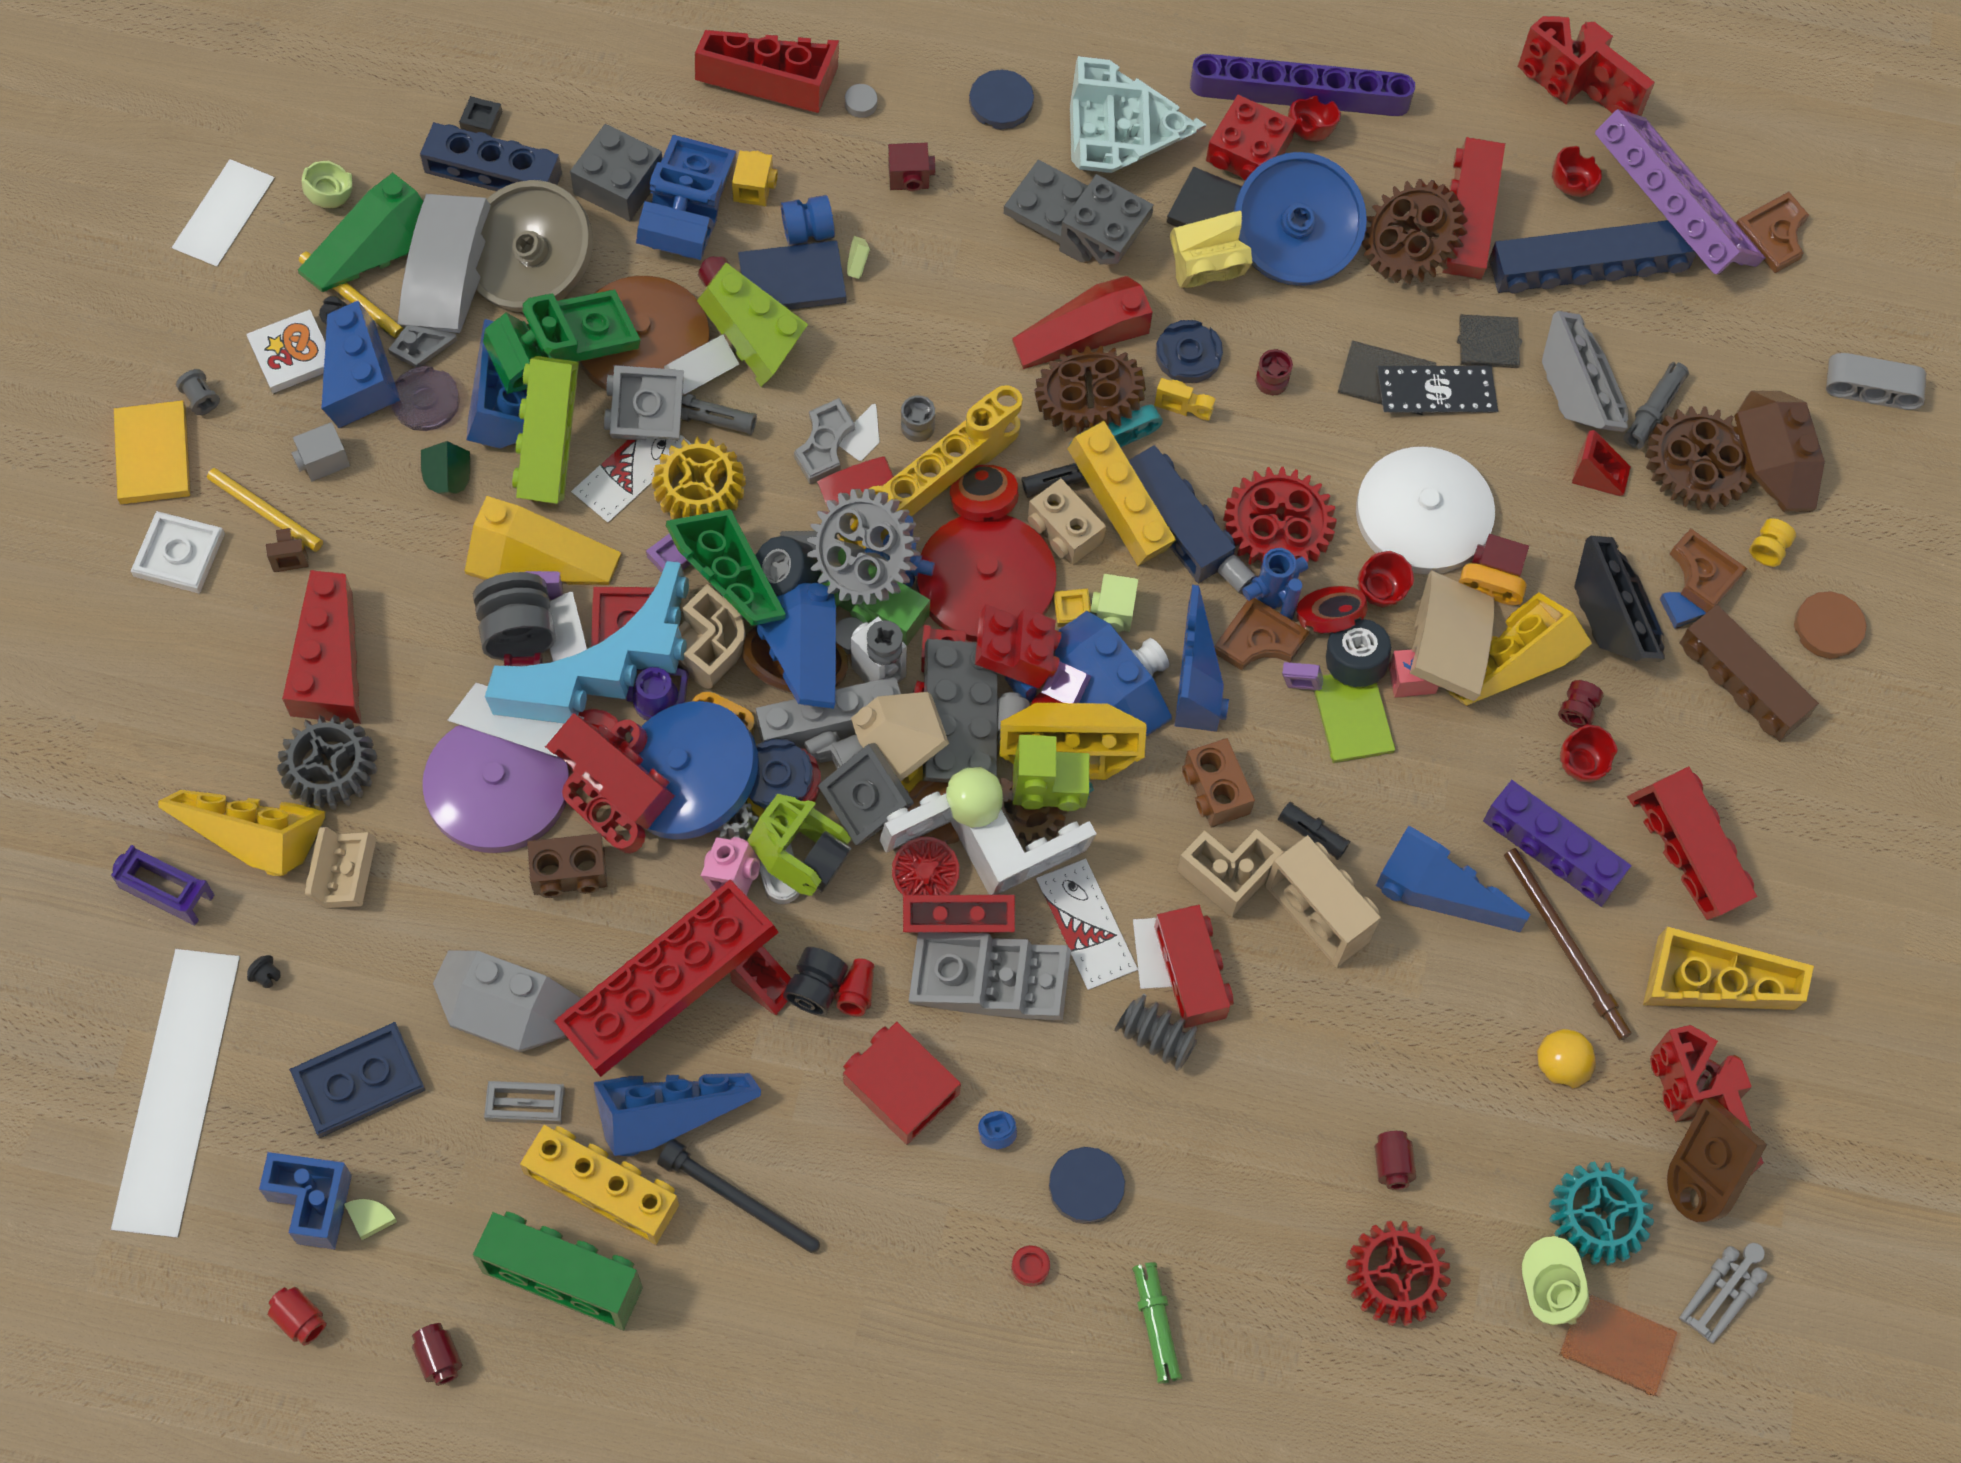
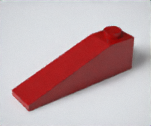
M1128 276L1094 285L1013 337L1012 342L1023 369L1058 360L1060 359V354H1064L1067 357L1072 356V349L1083 353L1086 346L1093 350L1099 348V346L1104 347L1149 334L1153 312L1141 284Z

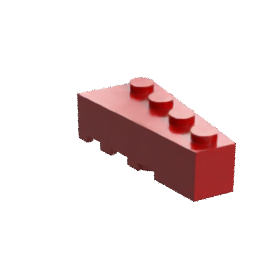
M1466 137L1462 148H1456L1453 168H1456L1455 178L1451 179L1449 191H1453L1465 207L1463 214L1468 218V222L1463 224V227L1468 233L1458 237L1464 246L1460 248L1454 247L1452 251L1456 254L1457 258L1451 259L1447 257L1445 262L1448 268L1446 270L1443 269L1442 273L1482 279L1487 269L1506 143Z
M310 570L282 697L290 717L318 719L319 715H321L325 720L330 721L335 714L341 722L349 718L353 723L361 724L358 698L359 683L357 681L356 667L357 651L355 649L353 592L346 574Z

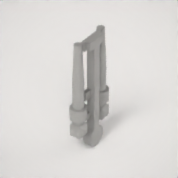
M1750 1243L1744 1248V1260L1740 1265L1733 1263L1738 1259L1739 1251L1732 1246L1727 1247L1722 1253V1258H1718L1713 1264L1711 1273L1679 1317L1681 1321L1692 1327L1711 1344L1715 1342L1748 1298L1752 1299L1758 1291V1284L1763 1283L1767 1278V1273L1762 1268H1755L1750 1275L1746 1271L1751 1264L1759 1263L1764 1258V1249L1757 1243ZM1732 1268L1734 1273L1726 1283L1720 1277H1724ZM1741 1277L1747 1279L1739 1288L1740 1292L1734 1289V1286ZM1714 1285L1718 1286L1721 1291L1699 1320L1692 1318L1690 1315L1708 1295ZM1728 1295L1734 1299L1714 1330L1710 1332L1705 1327L1726 1297Z

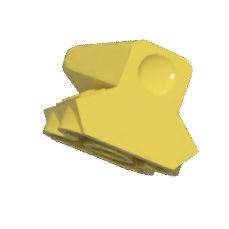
M1241 211L1231 212L1172 229L1170 240L1175 257L1176 279L1180 288H1191L1208 282L1226 281L1245 275L1252 264L1251 247L1239 241L1242 223Z

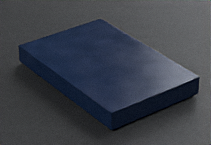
M837 240L738 252L741 274L789 310L847 303Z
M396 1022L289 1069L319 1139L426 1091Z

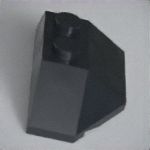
M1589 536L1585 540L1574 588L1579 598L1580 607L1585 612L1591 626L1593 638L1598 643L1599 648L1635 661H1663L1665 659L1663 652L1665 648L1664 634L1638 574L1627 557L1618 550L1619 545L1613 537Z

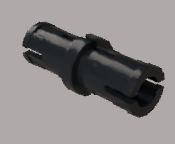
M1291 801L1285 806L1278 817V821L1283 822L1302 836L1308 835L1314 843L1319 842L1336 860L1342 857L1351 842L1325 826L1323 819L1320 817L1317 819L1313 818Z

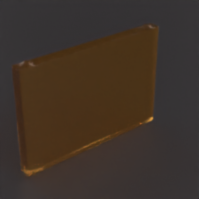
M1589 1293L1588 1306L1584 1313L1576 1319L1577 1323L1569 1325L1559 1355L1643 1391L1647 1395L1655 1396L1677 1332L1672 1328H1667Z

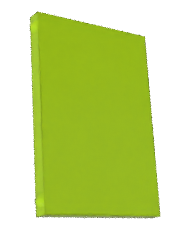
M1331 674L1323 675L1322 689L1314 690L1332 762L1337 763L1394 753L1395 744L1392 740L1377 683L1366 687H1352L1342 684Z

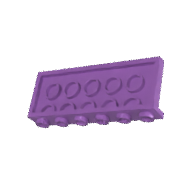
M1617 109L1595 131V135L1714 274H1720L1732 262H1736L1741 266L1745 264L1757 267L1766 258L1645 117Z

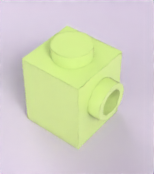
M1104 574L1101 593H1093L1090 612L1097 613V617L1110 623L1116 632H1130L1138 579Z

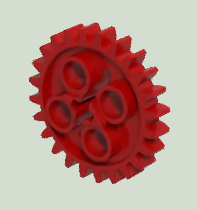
M1267 467L1264 477L1257 471H1253L1252 482L1243 477L1240 488L1233 487L1232 498H1227L1225 506L1227 510H1225L1223 521L1227 522L1224 530L1232 534L1235 545L1240 544L1237 555L1250 554L1248 564L1252 565L1257 560L1263 562L1265 554L1271 549L1284 548L1290 551L1295 559L1303 557L1307 563L1309 559L1317 562L1320 552H1327L1329 542L1333 540L1335 533L1333 529H1335L1337 519L1332 517L1336 509L1335 506L1328 505L1330 494L1319 495L1322 488L1321 483L1310 486V475L1300 480L1298 479L1297 469L1292 472L1291 476H1288L1284 467L1280 468L1278 475H1274L1270 467ZM1256 501H1266L1270 505L1263 506L1258 504ZM1298 503L1304 508H1295L1291 504ZM1256 531H1264V532H1266L1269 536H1265V537L1259 536V535L1256 534L1255 532H1256ZM1290 534H1299L1303 539H1295Z

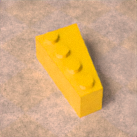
M1667 926L1657 939L1643 1005L1796 1010L1807 1001L1814 966Z

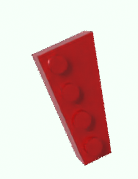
M705 30L695 51V80L819 113L838 69L839 40H827V44L811 43V38L798 37V42L778 40L777 35H765V37L757 39L749 38L748 33Z
M1689 766L1627 796L1633 807L1640 804L1648 818L1644 819L1643 823L1651 834L1656 832L1664 841L1665 850L1663 853L1669 863L1683 870L1684 874L1681 876V881L1706 920L1723 915L1757 897L1752 877L1747 871L1743 870L1737 859V849L1734 843L1725 836L1720 826L1718 812L1712 805H1709L1703 793L1702 781L1697 774L1692 772Z

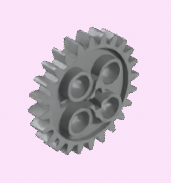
M851 489L850 496L847 493H839V503L835 500H828L826 502L830 512H817L822 523L811 524L810 526L818 532L817 537L807 538L808 542L816 545V550L810 551L807 555L809 557H817L818 560L811 567V570H822L823 574L818 579V583L830 582L827 592L829 594H836L840 591V601H848L851 598L852 604L855 605L862 604L863 600L866 605L876 604L877 598L880 601L889 600L888 591L892 594L901 592L897 582H910L905 571L917 569L910 562V557L919 556L920 552L911 549V544L918 542L920 537L910 536L909 531L916 527V523H905L904 520L910 513L909 510L896 511L900 501L898 499H891L887 502L888 493L879 492L876 495L874 489H865L863 493L861 489ZM853 515H856L859 522L855 532L850 527V520ZM884 528L888 530L890 536L887 545H883L880 538ZM840 533L851 541H862L863 546L888 554L890 560L888 561L877 553H864L865 549L863 547L839 540L837 534ZM841 548L846 552V561L843 565L838 561V552ZM872 561L877 567V574L873 579L868 572Z

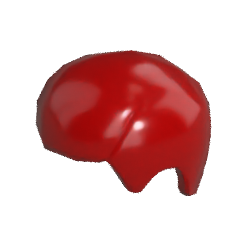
M1312 96L1306 100L1298 99L1293 102L1288 110V117L1296 120L1294 133L1309 142H1319L1334 132L1340 122L1341 112L1336 103L1331 101L1324 105L1319 102L1318 96Z
M1578 146L1563 148L1557 154L1553 165L1552 179L1555 186L1561 192L1573 197H1585L1593 194L1602 181V171L1595 163V157H1583Z
M1393 551L1378 552L1372 555L1362 566L1358 574L1357 586L1364 593L1366 600L1370 604L1382 608L1397 605L1398 602L1405 598L1414 584L1412 565L1403 555Z
M1586 724L1574 730L1564 740L1560 751L1562 768L1569 776L1579 782L1594 783L1612 770L1613 759L1618 752L1617 745L1608 731L1597 725Z

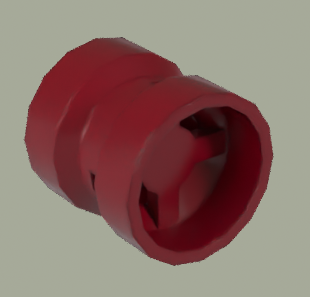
M1272 349L1266 351L1260 357L1255 382L1258 389L1266 395H1279L1288 387L1293 362L1286 352Z
M1574 680L1567 691L1568 700L1562 703L1558 716L1564 723L1574 728H1580L1586 724L1592 725L1595 718L1594 709L1600 706L1604 693L1593 683L1584 680Z

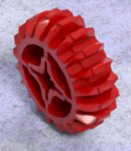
M1392 1221L1386 1222L1384 1232L1379 1226H1372L1370 1229L1371 1236L1362 1233L1358 1238L1361 1246H1352L1350 1254L1355 1259H1349L1346 1263V1268L1355 1272L1347 1276V1284L1359 1286L1352 1291V1298L1358 1299L1363 1296L1365 1301L1360 1309L1365 1312L1370 1306L1374 1307L1376 1311L1373 1314V1319L1376 1321L1381 1318L1383 1313L1388 1314L1387 1322L1391 1326L1396 1323L1398 1316L1401 1317L1404 1326H1409L1412 1323V1314L1419 1322L1424 1321L1427 1317L1425 1310L1431 1313L1437 1311L1439 1306L1436 1301H1444L1447 1293L1442 1288L1448 1287L1451 1283V1279L1448 1276L1441 1274L1450 1269V1263L1438 1261L1445 1253L1444 1248L1441 1247L1433 1250L1431 1247L1436 1240L1435 1235L1428 1236L1425 1241L1420 1237L1423 1232L1422 1226H1417L1414 1232L1411 1233L1408 1232L1409 1225L1407 1221H1402L1398 1231H1396ZM1387 1246L1386 1264L1378 1266L1376 1270L1369 1271L1370 1255L1376 1250ZM1403 1247L1414 1252L1421 1260L1417 1261L1408 1258L1404 1253ZM1394 1266L1397 1267L1398 1272H1405L1406 1275L1402 1280H1399L1398 1274H1391ZM1421 1276H1427L1428 1282L1425 1293L1417 1299L1410 1301V1282L1419 1280ZM1375 1286L1387 1287L1391 1291L1394 1300L1384 1296Z

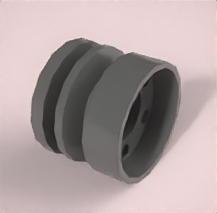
M511 572L496 575L476 586L472 594L476 607V616L478 621H480L478 629L482 650L485 655L503 661L505 654H512L513 657L534 656L535 653H544L554 645L557 639L552 614L548 611L550 601L545 579L528 572Z

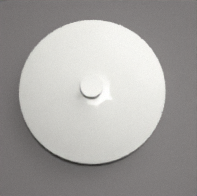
M1410 447L1388 454L1376 462L1368 471L1358 493L1356 517L1362 536L1375 553L1393 551L1403 555L1412 565L1413 573L1428 575L1431 570L1442 574L1459 569L1471 562L1477 545H1485L1494 525L1495 505L1487 482L1469 462L1458 455L1442 449Z

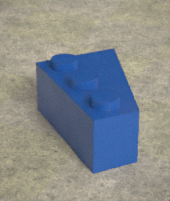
M355 301L327 314L321 409L338 428H341L400 401L375 321L359 301Z

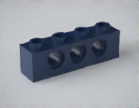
M433 122L420 152L424 173L493 191H498L516 182L540 180L558 185L562 175L559 154L544 148L528 147L513 140L505 141L493 138L482 132L474 133L462 130L451 124L443 125Z

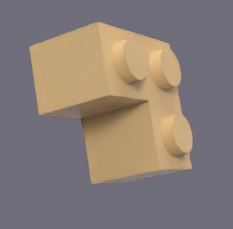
M1255 829L1231 853L1204 830L1180 855L1177 872L1232 918L1268 880L1274 860L1282 855L1284 851Z

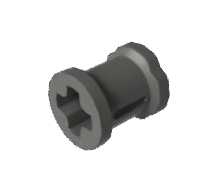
M200 369L189 370L181 375L176 382L179 392L185 394L190 401L189 407L195 415L207 414L220 403V397L215 391H211L206 383V375Z

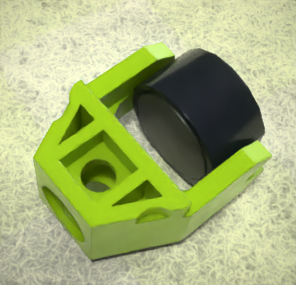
M777 794L760 816L747 841L771 875L800 894L812 896L816 890L822 893L850 853L852 848L848 846L851 837L843 827L814 809L815 802L809 800L800 801L795 797ZM798 832L816 842L803 863L785 851Z

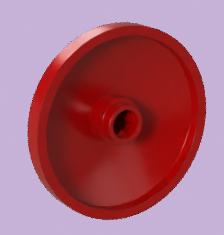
M1005 515L993 520V517L984 518V521H972L960 516L940 527L926 542L920 554L922 560L935 562L932 576L920 573L917 576L918 593L930 600L929 616L944 630L966 631L967 641L977 642L979 615L986 604L1018 616L1023 608L1045 616L1053 601L1057 573L1052 552L1044 539L1032 527L1014 517Z

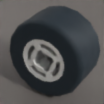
M1361 618L1356 619L1355 625L1351 628L1330 633L1326 650L1327 669L1336 680L1352 687H1366L1377 683L1386 674L1392 649L1390 636L1376 622L1367 619L1361 620Z

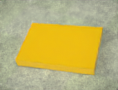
M184 401L114 408L117 499L120 505L191 496L186 406Z

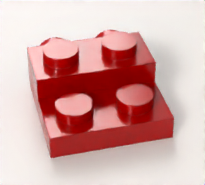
M986 604L979 615L975 665L1040 689L1048 677L1052 678L1055 675L1059 666V658L1053 656L1061 639V632L1055 630L1056 620L1023 608L1021 613L1015 616Z

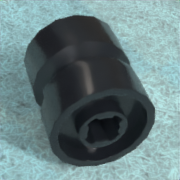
M806 947L796 965V969L800 974H794L793 978L789 980L783 992V997L800 1010L817 1016H825L834 1000L835 993L832 989H837L841 986L848 971V966L843 960L828 951L816 947Z

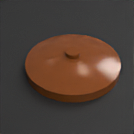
M631 276L613 281L595 293L616 290L640 338L639 349L579 361L586 375L606 391L608 375H614V365L665 369V365L710 342L706 313L692 293L668 279L655 276Z

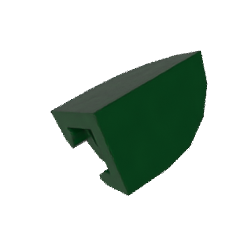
M448 441L422 449L421 473L428 489L443 495H452L463 491L470 477V451Z

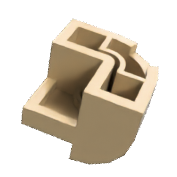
M706 584L683 607L685 621L679 626L682 639H685L687 642V650L684 653V660H679L678 664L687 670L690 679L698 685L709 689L738 661L742 653L746 633L741 614L723 596Z

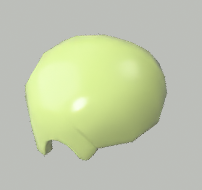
M318 161L304 169L302 190L312 204L322 208H337L343 205L351 195L353 188L352 174L346 172L340 165L330 161Z
M982 767L965 768L951 777L946 788V799L951 808L953 818L957 822L971 828L982 827L997 819L1003 804V793L1000 782L994 774Z

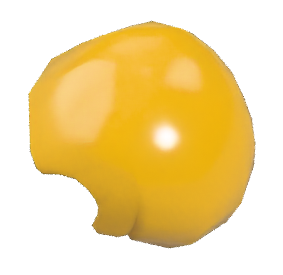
M1560 1029L1543 1038L1537 1050L1538 1066L1554 1084L1559 1083L1568 1085L1571 1088H1578L1591 1079L1596 1068L1592 1044L1583 1034L1574 1030Z

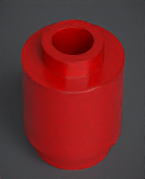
M286 1287L280 1289L268 1303L270 1306L268 1316L293 1342L299 1341L303 1346L308 1345L326 1327L327 1323L322 1318L323 1313L298 1287H293L289 1290Z

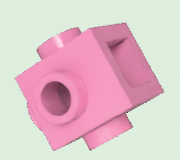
M716 837L712 849L705 856L701 877L712 893L731 879L747 896L752 881L759 874L760 859L746 840L733 837L731 840Z

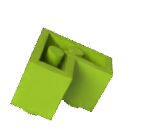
M1019 735L1013 765V805H1022L1026 809H1040L1043 806L1058 807L1063 811H1075L1079 808H1086L1089 796V753L1056 752V736Z

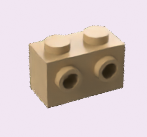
M1062 478L1029 501L1028 522L1038 534L1043 533L1050 541L1053 551L1059 557H1065L1072 565L1104 542L1106 525Z

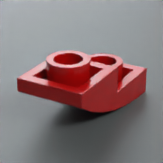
M882 456L840 470L817 481L825 503L828 500H835L839 503V493H847L850 496L851 489H861L863 493L865 489L873 486H883L894 475L886 457Z

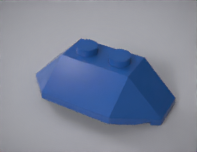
M1086 611L1059 629L1061 639L1054 656L1058 657L1060 662L1091 676L1079 703L1112 705L1145 722L1147 727L1146 737L1172 720V716L1153 677L1110 623Z

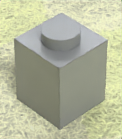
M332 422L293 437L297 450L291 452L299 472L306 470L311 482L350 467L345 449Z

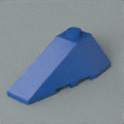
M485 319L468 415L466 440L482 445L503 448L516 443L518 434L523 433L524 420L520 419L519 410L522 398L526 399L527 390L507 394L483 343L485 328L494 322Z
M1192 585L1188 603L1174 726L1217 732L1220 719L1226 720L1229 699L1222 698L1224 684L1199 585Z
M1407 827L1376 884L1386 897L1393 901H1402L1407 905L1521 932L1531 915L1498 888L1492 886L1485 888L1476 877L1477 872L1467 865L1464 868H1460L1447 858L1450 851L1443 845L1413 827Z

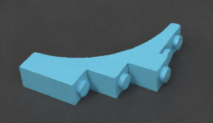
M666 562L660 580L644 606L626 625L603 642L579 654L551 663L522 667L494 666L485 694L492 714L565 723L573 713L578 715L579 712L584 711L587 694L626 699L629 686H634L637 669L645 670L649 667H658L664 669L667 673L676 674L679 660H684V653L687 650V642L685 639H682L679 625L681 620L680 603L681 599L686 598L688 595L689 579L684 576L681 563Z

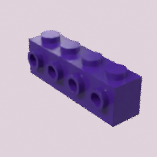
M1512 779L1491 804L1483 820L1494 831L1522 849L1523 852L1533 857L1600 907L1604 905L1632 866Z

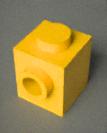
M739 151L732 180L733 202L766 207L770 188H776L778 169H773L772 155L764 154L760 151Z

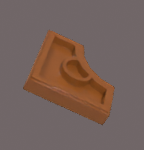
M1790 192L1748 213L1736 222L1766 257L1764 261L1774 273L1799 261L1804 254L1798 244L1797 231L1806 222L1809 214Z
M1691 528L1670 552V555L1679 563L1684 573L1685 585L1681 595L1706 613L1719 604L1748 569Z
M1254 598L1246 601L1214 648L1217 656L1240 670L1261 658H1279L1290 663L1309 637L1310 631Z

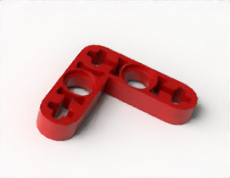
M625 719L619 721L611 729L618 737L615 744L622 750L628 746L639 755L647 743L646 731L632 720ZM628 732L633 737V740L630 743H628L624 738L625 734ZM573 772L563 785L562 794L564 800L598 833H601L612 846L629 854L638 851L645 842L644 828L631 820L600 794L599 790L583 776L580 777ZM582 787L584 792L593 799L588 803L580 798L576 792L578 788ZM610 805L611 815L604 822H597L596 815L598 810L602 806ZM618 825L629 831L631 838L628 841L624 840V836L615 830Z

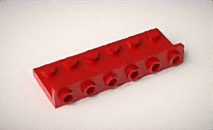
M730 879L602 983L598 984L576 1004L568 1008L554 1022L596 1073L602 1077L779 932L774 924Z

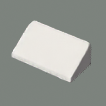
M573 592L565 593L550 601L548 611L552 614L557 639L550 648L553 662L587 650Z

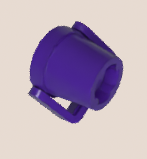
M649 667L636 677L634 686H629L627 701L633 702L637 714L648 721L657 713L671 706L685 703L689 674L683 668H677L675 674L667 673L664 669L658 667ZM671 675L682 676L680 692H678L675 684L672 682Z

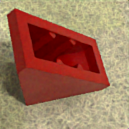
M1591 430L1588 432L1579 452L1572 483L1616 496H1622L1625 494L1631 466L1595 430Z
M763 946L730 972L732 984L772 1014L777 1015L788 1002L783 997V992L791 977Z

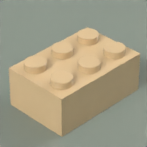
M1307 835L1274 860L1265 887L1336 968L1370 943L1381 918L1378 915L1379 911L1372 900L1368 897L1363 898L1354 888V882L1349 874L1342 869L1338 870L1330 861V855L1319 842L1314 843Z

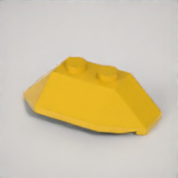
M1034 703L1001 721L1000 757L1014 764L1019 735L1056 736V752L1089 753V779L1106 780L1127 768L1134 761L1138 762L1145 758L1147 727L1145 722L1110 704Z

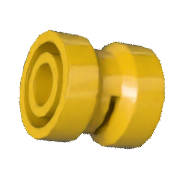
M1770 518L1763 524L1760 529L1761 536L1755 538L1749 548V552L1757 562L1769 567H1776L1786 555L1785 549L1789 548L1795 540L1796 532L1788 523L1776 518Z

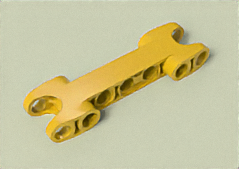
M1008 385L994 389L968 410L965 421L883 486H873L869 489H874L876 495L879 492L888 493L887 502L891 499H898L900 503L896 511L909 510L910 513L908 515L912 517L976 464L981 465L990 462L1016 440L1021 427L1020 419L1017 415L1022 408V394L1015 387ZM1002 396H1011L1017 403L1006 407L1001 405L998 399ZM1010 422L1013 423L1015 428L1011 432L1004 433ZM957 452L962 455L959 457H953L949 454ZM925 473H934V474H936L937 476H935V477H926V476H924V474H925ZM901 493H907L911 496L908 498H901L897 495ZM853 515L854 521L850 527L855 532L859 522L856 515ZM886 528L881 532L880 538L882 543L889 534ZM838 533L840 536L839 540L848 543H855L866 549V547L862 545V541H851L846 537L842 536L840 533Z

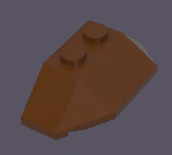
M1751 390L1734 415L1751 475L1767 494L1778 501L1777 505L1783 512H1813L1817 508L1825 460L1807 402L1782 391Z

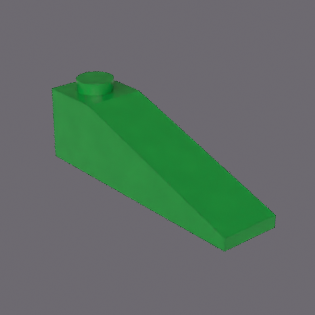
M392 172L363 196L300 266L298 274L318 290L325 292L359 278L361 272L379 266L380 269L390 266L391 260L406 254L408 256L416 222L424 201L414 188Z
M731 509L666 521L665 526L678 551L752 626L785 619L786 613Z

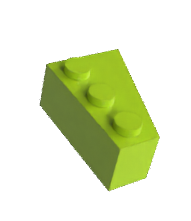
M728 263L721 267L697 300L720 333L725 334L736 348V354L740 360H745L757 376L755 380L760 387L774 375L808 326L805 321Z

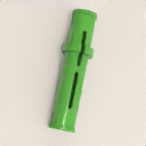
M1150 1262L1145 1263L1148 1280H1146L1145 1271L1141 1264L1134 1266L1132 1270L1135 1274L1140 1301L1137 1302L1139 1311H1143L1157 1374V1383L1163 1384L1169 1383L1166 1366H1168L1172 1381L1182 1379V1374H1180L1165 1308L1168 1305L1167 1296L1162 1295L1157 1263Z

